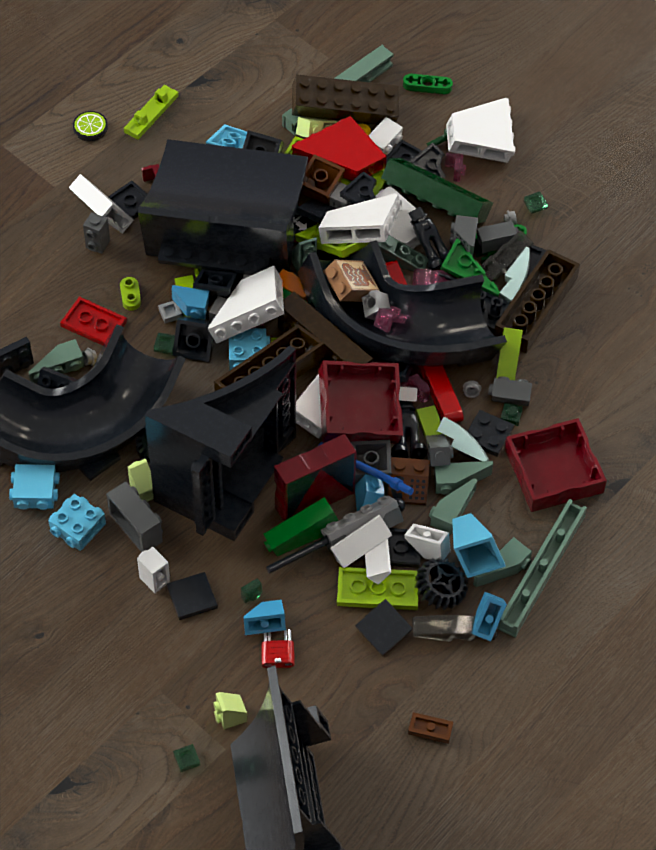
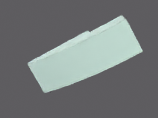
M526 247L506 272L505 281L507 284L500 292L501 299L511 302L526 281L530 262V248Z
M443 417L437 431L454 439L452 447L482 462L489 461L485 451L465 429L452 420Z

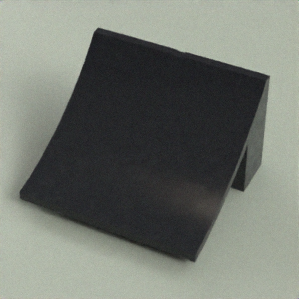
M167 139L154 182L138 209L146 255L158 257V263L219 270L246 275H254L269 268L270 264L271 267L275 266L278 272H281L282 269L289 272L292 250L295 243L293 217L302 191L308 157Z
M288 346L276 358L260 369L222 389L178 404L149 409L146 412L145 424L154 502L194 521L196 533L204 536L206 531L210 529L235 541L253 515L254 501L273 475L274 466L280 464L284 459L278 453L296 438L295 348Z
M276 666L268 667L269 684L263 705L247 729L230 744L246 850H344L338 839L326 827L314 754L308 748V746L331 740L328 720L316 705L306 708L301 700L291 702L279 686Z

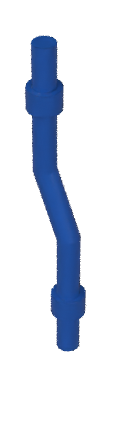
M356 460L357 469L384 481L396 491L400 490L408 495L413 494L414 489L404 484L401 479L393 478L378 469Z

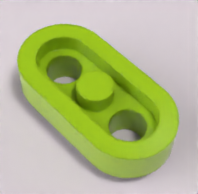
M126 277L120 282L122 303L125 309L133 311L141 305L139 284L135 278Z

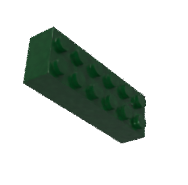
M402 158L389 159L381 179L386 180L387 185L392 187L398 186L402 188V192L409 195L412 193L422 202L429 201L434 208L439 210L443 208L448 211L447 214L456 217V215L478 218V224L486 222L494 203Z

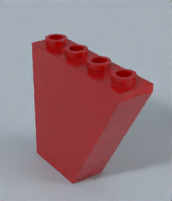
M351 116L341 119L339 122L327 126L323 130L311 134L309 137L292 145V155L307 156L309 163L315 154L345 168L343 178L351 181L363 171L371 176L386 168L387 156Z

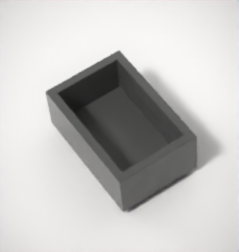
M125 481L106 493L109 514L141 552L149 550L151 547H156L163 542L162 520L160 516L150 510V505L145 499L142 500L139 497V493L134 486H130Z

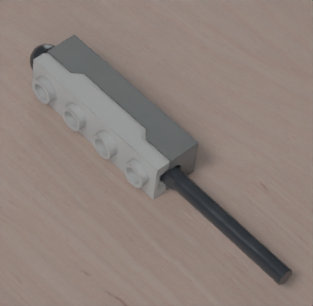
M380 497L377 502L371 505H364L359 511L346 514L343 519L327 524L325 528L321 529V533L324 536L321 540L266 566V570L270 574L324 546H327L328 551L332 553L330 549L332 546L378 515L381 516L389 529L404 521L401 512L405 509V502L400 498Z

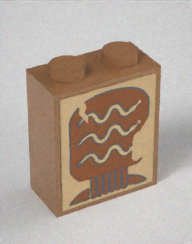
M334 260L323 271L340 301L362 302V297L369 294L370 291H380L363 261Z

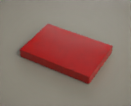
M79 296L60 322V326L103 346L117 324L122 327L125 326L127 317Z

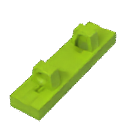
M163 85L161 89L158 88L154 96L140 111L138 110L134 114L132 120L124 127V133L139 140L178 98V91L166 85Z

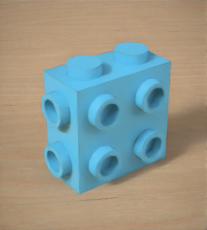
M266 328L249 329L229 338L230 370L270 344V336H266Z
M15 464V472L11 473L13 489L9 491V499L13 500L14 508H38L41 510L54 508V501L58 500V489H55L56 484H59L60 478L59 472H56L55 465Z
M76 494L67 498L63 502L62 507L57 512L52 513L48 520L50 532L55 537H61L71 548L75 547L80 551L106 524L104 511L99 507L92 506L86 498L79 497Z

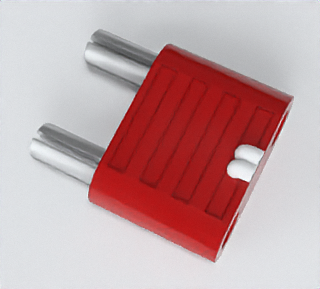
M288 629L289 640H287V630L284 631V640L271 641V632H268L267 641V633H264V642L261 644L263 668L271 666L291 668L295 665L294 642L291 641V630Z

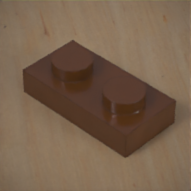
M413 712L408 734L449 744L454 722Z

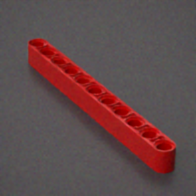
M397 260L386 262L390 277L397 283L408 285ZM443 365L418 366L441 421L443 417L455 423L463 421L464 416Z

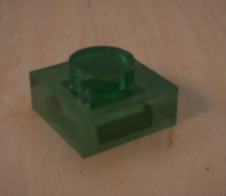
M540 191L524 197L523 201L531 214L548 208V203Z
M158 333L154 344V352L172 355L175 335Z
M505 403L500 419L519 426L523 407Z
M258 578L241 587V598L245 603L256 600L262 594V583Z
M193 744L173 751L180 772L200 766V760Z

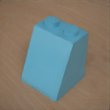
M471 513L452 519L454 550L467 578L506 567L492 534Z

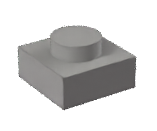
M174 301L158 305L164 323L175 321L182 316L180 308Z

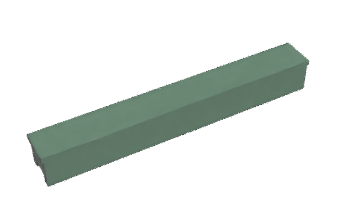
M381 45L334 79L370 83L393 66L390 59L394 57V54L386 49L384 45ZM291 108L282 115V126L293 135H296L298 117L302 116H293Z
M568 500L506 606L498 624V630L516 638L585 518L586 506L580 507L573 504V500Z

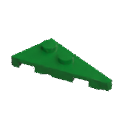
M456 238L441 266V270L459 279L482 274L484 283L481 290L499 297L500 291L496 284L488 279L483 268L473 259L470 252L463 248L461 241Z

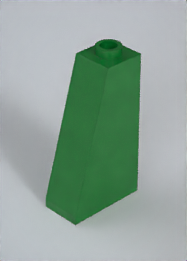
M324 497L264 533L267 540L264 544L269 552L274 551L278 557L324 537L321 529L325 528L327 524L339 520Z

